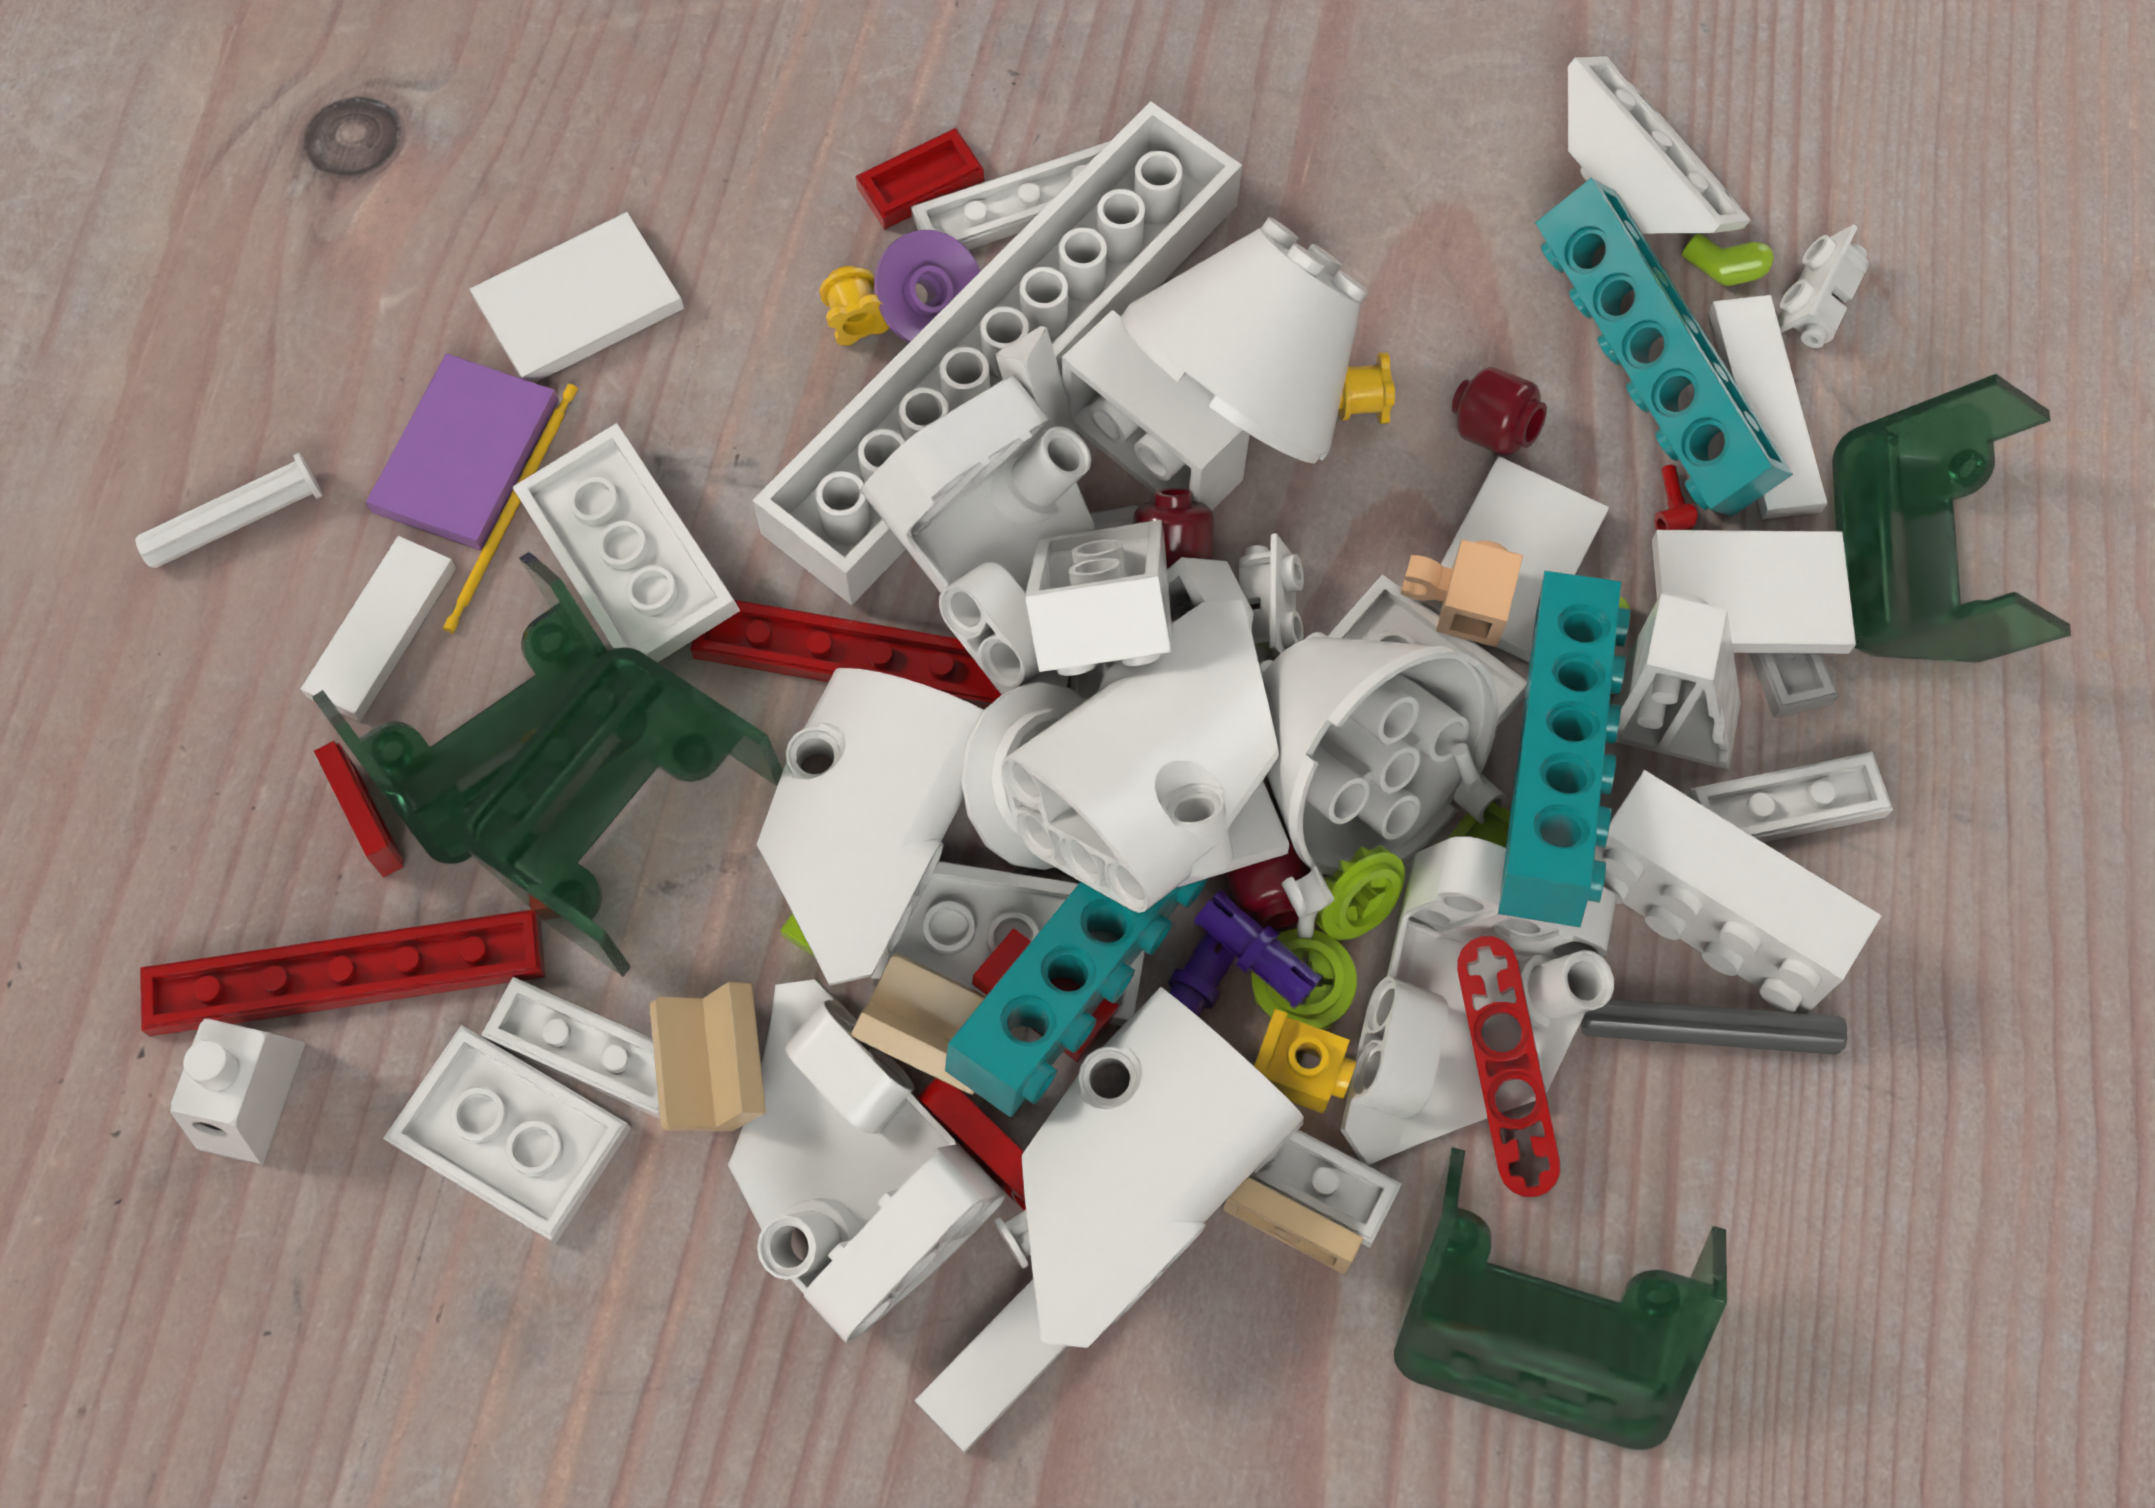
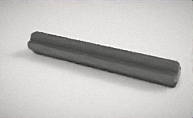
M1610 999L1603 1007L1586 1012L1581 1021L1582 1033L1592 1037L1833 1055L1840 1053L1847 1044L1846 1021L1844 1018L1834 1015Z

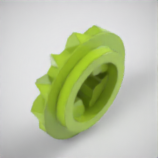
M1379 845L1371 850L1361 846L1356 850L1350 861L1339 860L1338 870L1334 875L1324 878L1334 897V901L1318 911L1315 922L1328 936L1336 940L1354 939L1378 926L1390 914L1402 892L1405 881V867L1401 859L1384 846Z
M1297 929L1282 932L1277 940L1301 961L1302 957H1306L1307 966L1322 976L1320 981L1323 986L1315 987L1306 998L1304 1005L1300 1004L1296 1009H1293L1289 1002L1252 971L1251 981L1255 1003L1264 1010L1270 1019L1274 1010L1278 1009L1288 1013L1287 1017L1326 1030L1347 1013L1354 999L1357 975L1352 958L1337 940L1323 932L1314 930L1311 939L1299 938Z

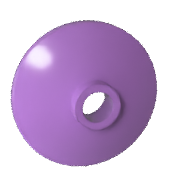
M935 230L912 231L892 242L878 262L874 281L875 295L883 303L880 304L879 310L890 329L901 339L910 343L981 272L975 258L957 239ZM917 283L921 284L927 291L928 298L926 303H922L916 294L915 286Z

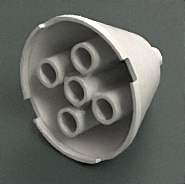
M1268 217L1262 227L1129 304L1121 316V322L1134 342L1176 382H1180L1183 376L1187 374L1213 393L1215 397L1208 405L1211 409L1278 451L1298 460L1315 464L1318 459L1323 461L1330 451L1361 304L1368 294V290L1355 279L1340 271L1339 269L1342 267V264L1325 250L1315 244H1311L1308 250L1296 244L1299 238L1292 231L1275 219Z
M1315 632L1286 649L1274 661L1267 660L1259 664L1279 749V758L1266 776L1296 853L1310 869L1317 866L1322 875L1333 876L1338 870V861H1350L1356 850L1361 846L1371 850L1382 845L1398 856L1403 863L1428 845L1458 812V809L1450 804L1454 799L1457 788L1462 783L1460 771L1452 754V747L1458 743L1466 744L1476 770L1479 773L1482 772L1486 764L1497 726V692L1493 679L1487 669L1479 661L1462 650L1445 646L1331 638L1321 632Z

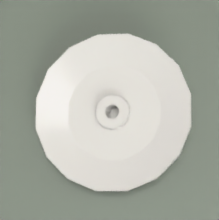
M1035 682L1007 690L983 710L966 742L961 784L968 818L985 846L1011 865L1040 870L1054 867L1033 854L1020 838L1015 827L1004 785L1001 763L1008 755L1086 701L1071 688Z

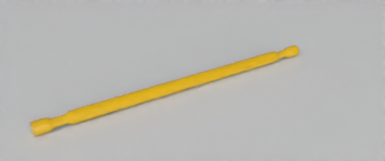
M567 384L562 394V400L558 408L552 413L517 484L537 472L565 417V410L578 392V388L575 385ZM514 489L456 600V607L453 613L447 618L442 627L444 631L450 634H454L459 624V617L464 608L469 605L521 503Z

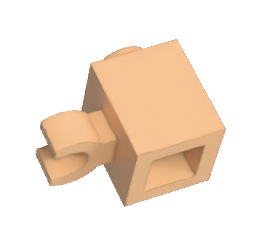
M1461 539L1452 569L1442 566L1431 558L1411 555L1400 594L1415 600L1427 601L1434 599L1443 602L1436 632L1497 647L1508 620L1523 555L1510 552L1496 542H1471Z

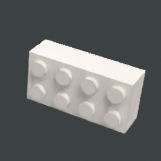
M1644 770L1610 822L1605 848L1595 847L1594 860L1606 862L1604 888L1616 895V904L1623 903L1644 916L1646 924L1659 935L1671 940L1681 939L1700 951L1703 960L1716 971L1729 976L1738 975L1759 988V993L1766 1002L1785 1012L1808 1013L1840 984L1882 916Z

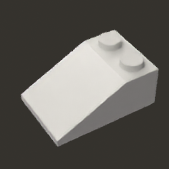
M1162 520L1038 539L1025 600L1039 672L1056 670L1059 675L1063 676L1079 675L1094 669L1097 663L1121 660L1122 664L1127 666H1139L1158 660L1161 654L1171 652L1172 624Z

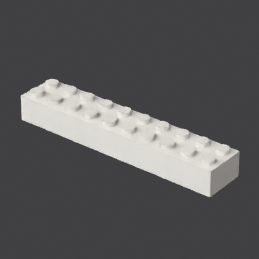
M1150 101L752 500L761 534L850 605H853L906 550L861 493L860 488L900 445L919 430L1001 382L1003 379L995 354L1040 326L1047 327L1062 379V356L1110 311L1114 310L1122 316L1129 304L1160 287L1237 207L1242 164Z

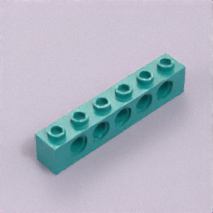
M1590 178L1535 222L1546 240L1541 245L1543 254L1560 273L1565 271L1574 286L1569 290L1571 300L1588 319L1593 317L1602 332L1597 337L1599 346L1615 365L1621 364L1631 379L1626 384L1630 397L1643 412H1651L1660 427L1655 432L1658 443L1672 460L1681 461L1690 476L1685 481V486L1693 500L1703 510L1710 509L1733 517L1793 475L1615 190ZM1605 244L1606 251L1603 260L1592 268V258L1595 251ZM1634 290L1635 299L1632 307L1621 315L1620 304L1627 293ZM1663 337V352L1655 361L1650 363V347L1658 338ZM1693 384V400L1686 409L1680 411L1678 408L1679 395L1685 387ZM1723 432L1725 437L1723 451L1718 457L1710 460L1708 457V445L1715 435Z
M1544 570L1535 615L1498 914L1581 928L1587 902L1600 903L1606 874V862L1594 860L1595 847L1605 848L1611 820V808L1599 806L1600 794L1610 795L1616 767V756L1604 754L1605 743L1615 744L1621 715V705L1610 704L1609 702L1610 693L1620 694L1626 662L1625 656L1614 655L1615 646L1624 647L1630 619V609L1619 608L1621 581Z
M1209 878L1181 887L1177 886L1145 912L1140 913L1128 909L1080 881L949 1041L945 1072L1009 1117L1014 1115L1025 1099L1035 1104L1044 1095L1056 1076L1057 1069L1052 1065L1066 1048L1075 1053L1083 1045L1096 1024L1097 1019L1092 1014L1104 998L1111 1003L1119 999L1134 976L1135 969L1130 967L1142 951L1152 955L1159 948L1173 924L1168 919L1179 904L1189 908L1198 898ZM1104 930L1115 935L1118 940L1105 943L1098 941L1090 933ZM1057 978H1068L1075 981L1081 988L1070 992L1062 991L1056 988L1050 981ZM1026 1026L1035 1029L1042 1038L1032 1042H1025L1015 1038L1010 1031L1017 1027Z

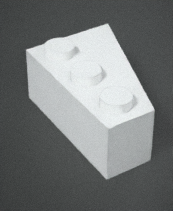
M1660 594L1626 657L1620 694H1614L1612 704L1621 705L1616 742L1729 770L1741 700L1727 609L1708 605L1705 600L1694 595L1677 594L1670 596Z

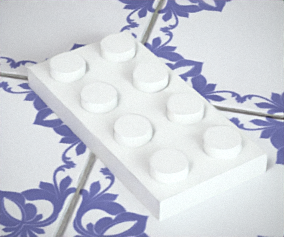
M617 423L512 487L633 678L740 611L725 585Z
M938 861L934 873L898 943L889 955L884 953L871 977L873 985L877 986L891 956L899 953L984 994L972 985L973 974L1013 928L1032 941L1076 888L1078 883ZM1097 930L1090 933L1101 942L1111 943L1118 940L1115 935L1108 931ZM1142 951L1130 966L1135 969L1134 976L1123 994L1116 1001L1120 1006L1109 1024L1123 1026L1135 1014L1145 951Z

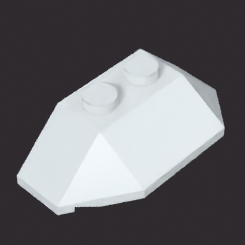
M1607 56L1575 57L1568 66V152L1580 164L1581 174L1586 181L1593 178L1615 190L1642 234L1717 233L1744 229L1751 220L1728 190L1640 91L1620 74L1619 69Z

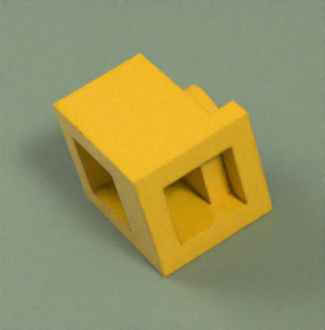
M1275 1009L1254 1067L1292 1103L1323 1114L1330 1096L1333 1095L1344 1099L1357 1062L1344 1057L1350 1040L1287 1017L1288 1013ZM1298 1051H1302L1319 1057L1320 1064L1312 1069L1303 1068L1297 1063L1295 1054Z

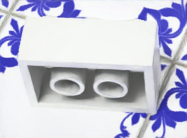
M1114 310L1110 311L1062 356V383L1075 429L1153 494L1157 490L1166 488L1187 489L1192 491L1193 501L1201 502L1213 510L1243 481L1250 434L1211 409L1208 405L1215 395L1191 376L1185 374L1180 382H1176L1161 369L1130 337L1122 325L1121 316Z

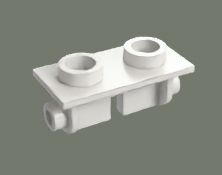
M1853 224L1831 237L1823 235L1808 248L1802 259V263L1806 266L1799 280L1789 288L1780 302V308L1783 309L1778 319L1781 333L1793 327L1802 334L1801 341L1811 348H1821L1824 343L1833 340L1847 307L1832 296V293L1844 303L1851 300L1869 267L1867 251L1860 245L1850 244L1858 228L1856 225Z
M1277 533L1271 534V550L1261 545L1250 546L1245 549V556L1239 559V585L1249 604L1260 603V609L1253 610L1254 615L1251 626V634L1259 664L1267 661L1268 658L1278 657L1286 649L1302 641L1304 638L1301 617L1296 611V592L1302 591L1304 585L1302 563L1299 556L1290 552Z

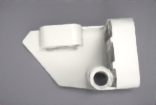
M1015 375L1002 380L919 430L900 445L860 488L861 493L941 593L939 596V608L944 621L1001 694L1009 689L1035 682L1067 687L1069 676L1059 675L1056 670L1039 672L1025 594L1038 539L1097 530L1077 484V481L1085 475L1091 465V455L1086 443L1079 435L1068 428L1054 427L1047 431L1045 426L1049 422V418Z
M1243 600L1202 602L1172 623L1170 653H1163L1158 660L1139 666H1127L1122 664L1121 660L1117 661L1106 671L1097 694L1008 755L1001 763V773L1015 827L1029 850L1043 861L1132 911L1138 913L1145 912L1188 879L1189 876L1205 877L1214 875L1224 870L1232 862L1234 852L1229 828L1279 758V749Z
M836 668L804 729L797 732L789 741L786 749L787 762L757 842V847L785 897L829 986L872 977L884 953L889 955L898 943L934 873L943 850L944 843L941 841L964 798L961 775L966 742L983 712V709L924 684L881 672L854 668ZM822 754L833 760L831 767L821 774H810L801 769L805 759L812 755Z
M1453 837L1413 855L1388 974L1374 989L1366 1009L1355 1060L1357 1062L1351 1078L1340 1129L1363 1164H1373L1421 1143L1487 1119L1457 972V959L1462 948L1470 940L1480 936H1494L1504 940L1513 949L1518 960L1547 1093L1585 1013L1603 1007L1610 1000L1614 991V977L1610 966L1603 958L1607 955L1616 905V895L1612 891L1603 887L1600 903L1587 902L1581 928L1498 914L1506 848L1479 838ZM1491 949L1480 951L1479 963L1469 966L1470 975H1481L1486 984L1488 998L1475 997L1476 1010L1493 1002L1515 1003V990L1501 995L1497 982V972L1507 969V960L1495 959ZM1568 980L1570 981L1572 991L1569 988ZM1497 1014L1485 1022L1483 1040L1491 1050L1507 1052L1519 1044L1521 1026L1514 1017L1507 1014ZM1511 1080L1504 1083L1496 1095V1104L1501 1113L1536 1101L1533 1088L1521 1080Z
M818 979L776 984L771 1021L761 1063L766 1114L742 1127L728 1167L762 1230L759 1234L757 1250L759 1260L765 1270L774 1277L785 1280L791 1279L802 1291L804 1298L845 1343H850L885 1316L938 1269L997 1210L1007 1194L911 1093L915 1089L914 1083L901 1066L890 1055L851 1036L857 1020ZM796 1227L805 1234L808 1240L809 1249L804 1261L796 1257L791 1246L792 1233Z
M1162 987L1144 1003L1102 1048L1096 1049L1085 1058L1080 1066L1079 1075L1022 1154L1028 1235L1041 1343L1089 1348L1111 1324L1120 1319L1193 1243L1205 1229L1206 1225L1204 1222L1252 1172L1256 1174L1303 1125V1115L1281 1091L1218 1033ZM1111 1064L1120 1065L1130 1075L1129 1086L1126 1091L1119 1097L1112 1099L1102 1098L1094 1092L1093 1081L1098 1070Z

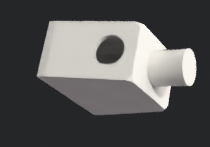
M205 1018L199 1025L192 1046L184 1056V1069L171 1101V1115L197 1150L263 1165L305 1043L292 1038Z

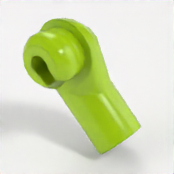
M1697 233L1690 240L1681 255L1713 280L1724 286H1732L1762 278L1769 272L1774 262L1772 249L1763 242H1748L1721 248L1702 233Z

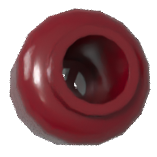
M1494 367L1483 369L1472 380H1464L1458 386L1452 400V412L1457 414V429L1460 436L1466 441L1502 455H1511L1521 447H1530L1538 438L1547 414L1546 403L1541 402L1539 388L1534 382Z
M1181 488L1155 491V500L1141 504L1134 512L1133 524L1162 520L1167 569L1181 557L1212 560L1214 515L1207 505L1192 500V491Z
M1288 836V854L1224 873L1232 901L1264 929L1271 925L1278 931L1298 924L1299 917L1282 887V883L1289 877H1293L1297 881L1309 874L1311 869L1299 858Z

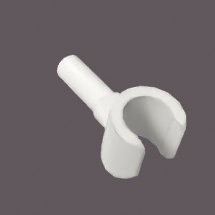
M1458 743L1452 747V754L1460 771L1462 783L1454 794V800L1479 824H1483L1485 822L1483 813L1488 805L1494 802L1498 807L1502 808L1506 803L1507 797L1491 781L1476 770L1467 745Z
M1317 866L1312 867L1309 874L1297 881L1293 877H1289L1282 883V887L1299 917L1297 928L1299 938H1312L1317 912L1334 901V897Z

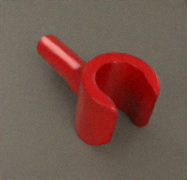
M1673 464L1665 465L1662 467L1661 472L1669 509L1655 514V529L1692 530L1697 522V510L1691 503H1685L1676 466Z

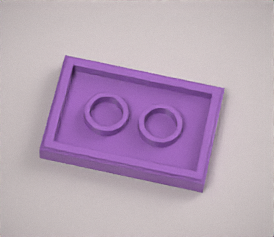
M446 353L366 501L368 508L372 513L482 550L513 490L512 487L516 484L558 402L555 390Z

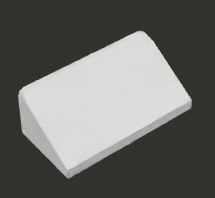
M1040 326L997 352L995 355L1002 379L1004 380L1012 375L1017 377L1049 418L1045 429L1048 431L1054 427H1063L1076 433L1047 327Z

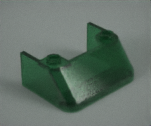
M1998 374L1990 375L1856 427L1842 437L1834 450L1832 470L1836 531L1843 534L1856 642L1854 648L1869 656L1979 663L2071 636L2069 623L2015 591L1988 600H1974L1961 604L1953 500L1973 494L1987 483L1995 466V441L2051 421L2049 409Z
M530 551L521 556L519 560L551 607L526 627L521 639L522 655L535 675L431 747L413 726L400 721L380 724L358 738L323 690L312 696L318 707L427 854L441 863L456 864L473 857L634 744L641 736L645 727L646 714L642 703L561 578Z
M628 647L615 648L602 654L468 808L460 823V838L463 845L476 861L547 924L624 977L631 968L630 964L606 930L592 921L601 907V887L594 875L578 864V862L658 767L678 780L694 782L710 776L730 755L776 786H778L783 769L766 733L639 650Z
M1452 1147L1424 1225L1397 1330L1394 1361L1399 1371L1405 1377L1418 1384L1623 1448L1646 1450L1663 1443L1672 1430L1727 1305L1726 1229L1712 1225L1690 1278L1665 1270L1644 1271L1628 1281L1619 1302L1487 1262L1491 1252V1230L1480 1216L1457 1207L1465 1151Z

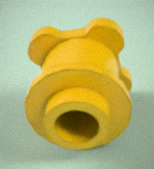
M856 266L839 267L829 274L828 278L822 282L819 288L821 301L827 307H830L826 314L827 324L829 327L836 329L834 336L839 345H852L860 338L871 334H882L890 328L880 313L879 306L880 304L883 305V303L875 295V275L870 270Z
M1388 352L1377 353L1376 365L1348 367L1338 415L1341 421H1349L1351 414L1377 413L1379 424H1389L1391 408L1395 404V386L1392 381Z

